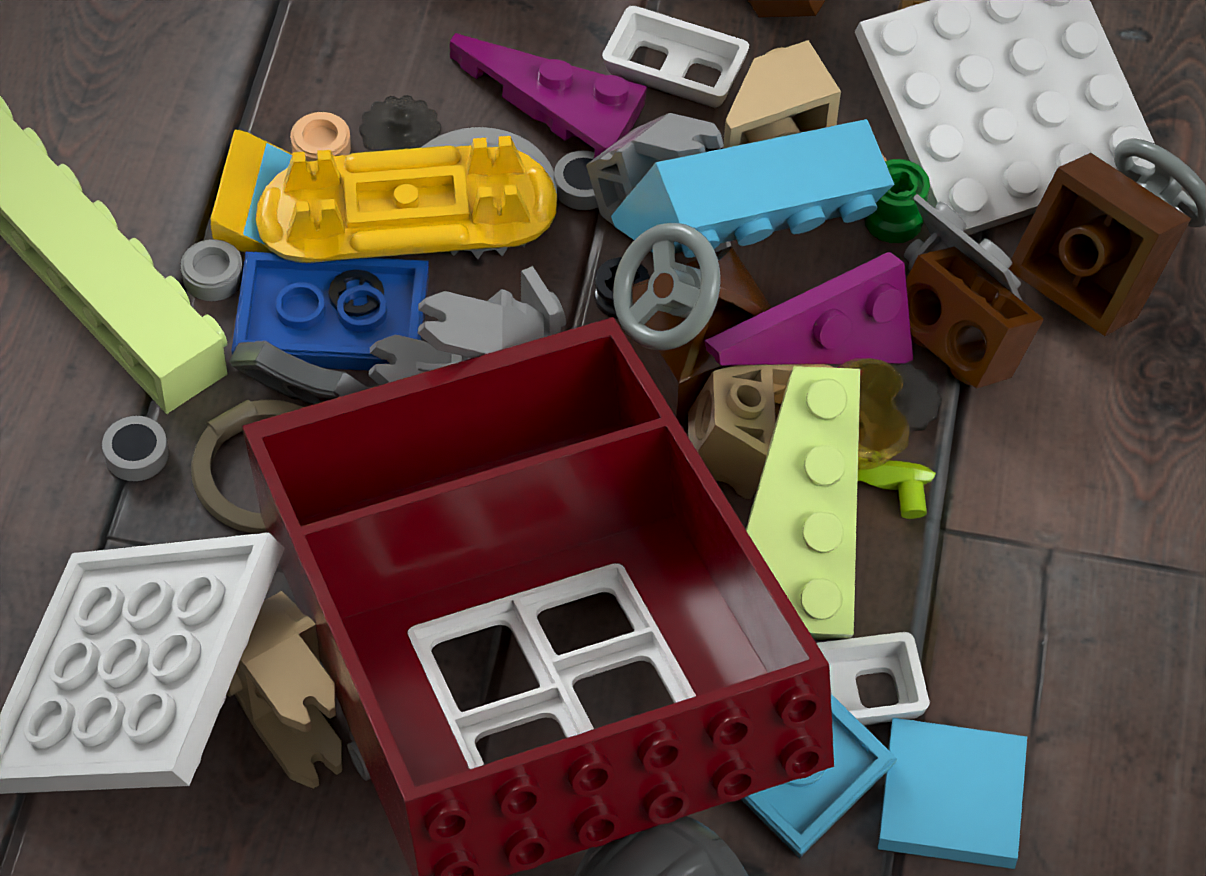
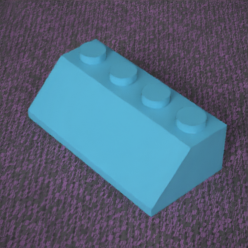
M865 119L656 162L611 215L615 228L633 240L656 225L682 223L702 233L711 243L713 249L718 247L720 243L737 240L740 246H746L762 241L778 230L790 228L792 234H800L815 229L823 224L825 220L842 217L845 223L863 219L877 210L876 202L894 185V182L869 122ZM674 242L675 253L683 252L687 258L695 257L694 253L687 246Z

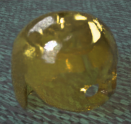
M855 358L837 368L860 369L858 471L877 468L891 461L894 456L904 451L909 443L910 430L908 420L894 403V397L904 385L901 374L885 361L872 358Z

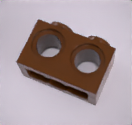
M955 246L918 255L906 278L911 340L914 343L931 350L950 366V372L955 378L976 389L1012 378L1044 318Z

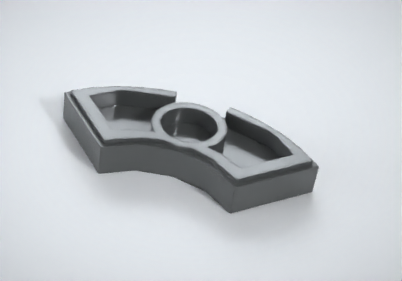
M267 341L238 343L229 360L232 363V367L254 380L294 400L298 398L311 405L369 389L345 372L328 370L307 363L282 351Z

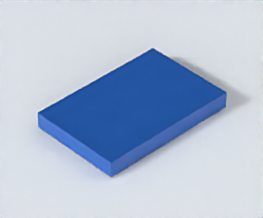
M246 251L231 350L232 355L238 343L267 341L296 358L326 369L369 371L376 364H389L387 360L370 354V347L376 341L395 334L423 341V338L418 334V327L424 323L425 313L418 310V304L427 298L429 261L359 258L299 263L285 260L275 253ZM354 269L365 270L376 275L382 282L384 295L367 282L359 285L360 280L348 281L346 283V291L339 295L337 310L330 302V284L337 275L345 271ZM367 295L379 302V307L368 315L354 317L348 316L344 311L345 303L348 304L351 299L354 300V306L368 303Z

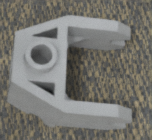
M668 113L633 129L586 164L601 216L614 225L611 215L656 162L706 152L705 148L721 149L724 147L721 133L716 125L711 122ZM731 242L720 243L714 251L717 252L730 247Z
M503 289L488 301L447 291L440 292L425 298L418 304L419 311L438 319V321H425L418 327V334L427 342L396 334L376 341L370 347V354L387 360L389 364L374 365L369 370V377L379 385H383L543 338L544 315L529 304L515 300L510 292Z

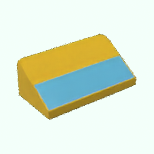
M234 130L211 215L213 239L226 241L242 252L273 253L259 237L256 225L257 203L265 187L278 173L288 168L292 156L291 153L248 132Z

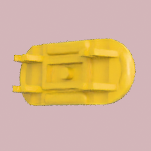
M498 136V147H487L485 137L473 138L472 145L457 147L437 146L360 152L333 156L331 150H317V161H306L305 151L293 152L288 168L278 173L265 187L257 203L256 225L259 237L271 252L285 260L299 263L515 247L536 240L548 230L556 215L557 193L553 180L542 165L529 155L518 151L511 136Z

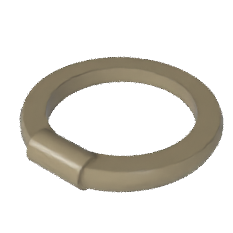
M247 399L206 423L207 428L200 436L193 452L191 475L198 499L212 516L223 524L242 532L251 534L267 533L261 513L241 509L229 502L219 492L211 475L212 463L220 446L226 440L242 432L243 425L304 407L281 400L250 401Z

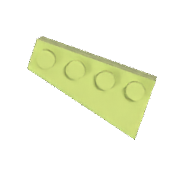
M793 367L787 382L746 527V531L814 640L834 641L849 639L854 635L860 369Z

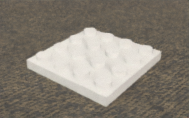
M930 0L862 21L855 30L856 37L910 161L922 167L929 176L930 190L927 199L928 203L935 207L941 201L954 210L966 223L967 227L963 232L967 235L1034 214L1057 168L1092 153L1117 169L1114 162V151L1121 141L1136 138L1154 143L1090 0ZM1132 157L1136 165L1150 170L1155 168V165L1149 161Z
M270 533L72 553L0 713V794L190 786L285 548Z

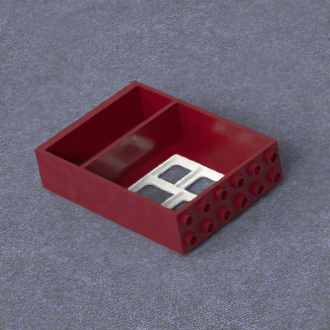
M614 317L242 426L261 517L266 532L270 533L285 548L279 563L298 608L316 624L321 662L325 671L335 683L336 697L412 876H508L523 870L536 868L541 864L592 847L605 845L610 841L661 824L674 822L679 818L730 801L740 800L748 795L796 779L809 777L814 773L834 767L829 663ZM608 592L613 594L617 598L634 632L557 655L549 643L537 619V615L546 609L597 593ZM495 625L508 626L524 653L540 688L461 712L431 652L432 648L438 643ZM636 661L650 662L655 667L674 703L594 729L573 689V685L583 678ZM546 717L555 719L566 737L565 739L485 765L476 748L477 741L487 735Z

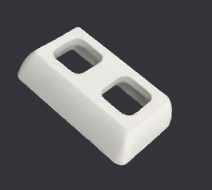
M629 6L624 11L602 56L607 70L612 75L717 108L726 99L746 58L749 44L743 39L644 8ZM644 46L664 52L667 58L661 69L657 70L630 61L635 50ZM698 63L718 69L721 75L715 87L685 79L684 77L692 64Z
M899 632L816 643L829 663L831 694L863 725L892 722L893 718L915 719L921 716L928 708L930 702L915 639L910 633ZM881 672L890 674L894 680L899 702L891 706L864 707L860 702L855 679L865 674Z

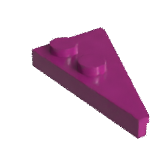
M457 33L450 40V58L457 61L461 69L476 79L483 76L484 72L503 85L502 97L533 119L546 123L551 131L563 140L573 136L579 137L595 149L594 158L631 131L645 106L647 86L626 81L622 77L600 74L572 66L562 60L546 59Z
M887 252L705 340L706 351L720 365L907 363L913 360L904 262L891 252Z

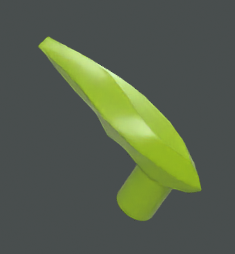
M858 462L857 481H863L882 489L898 490L901 516L906 519H915L927 514L924 485L931 482L936 473L921 464L910 462Z

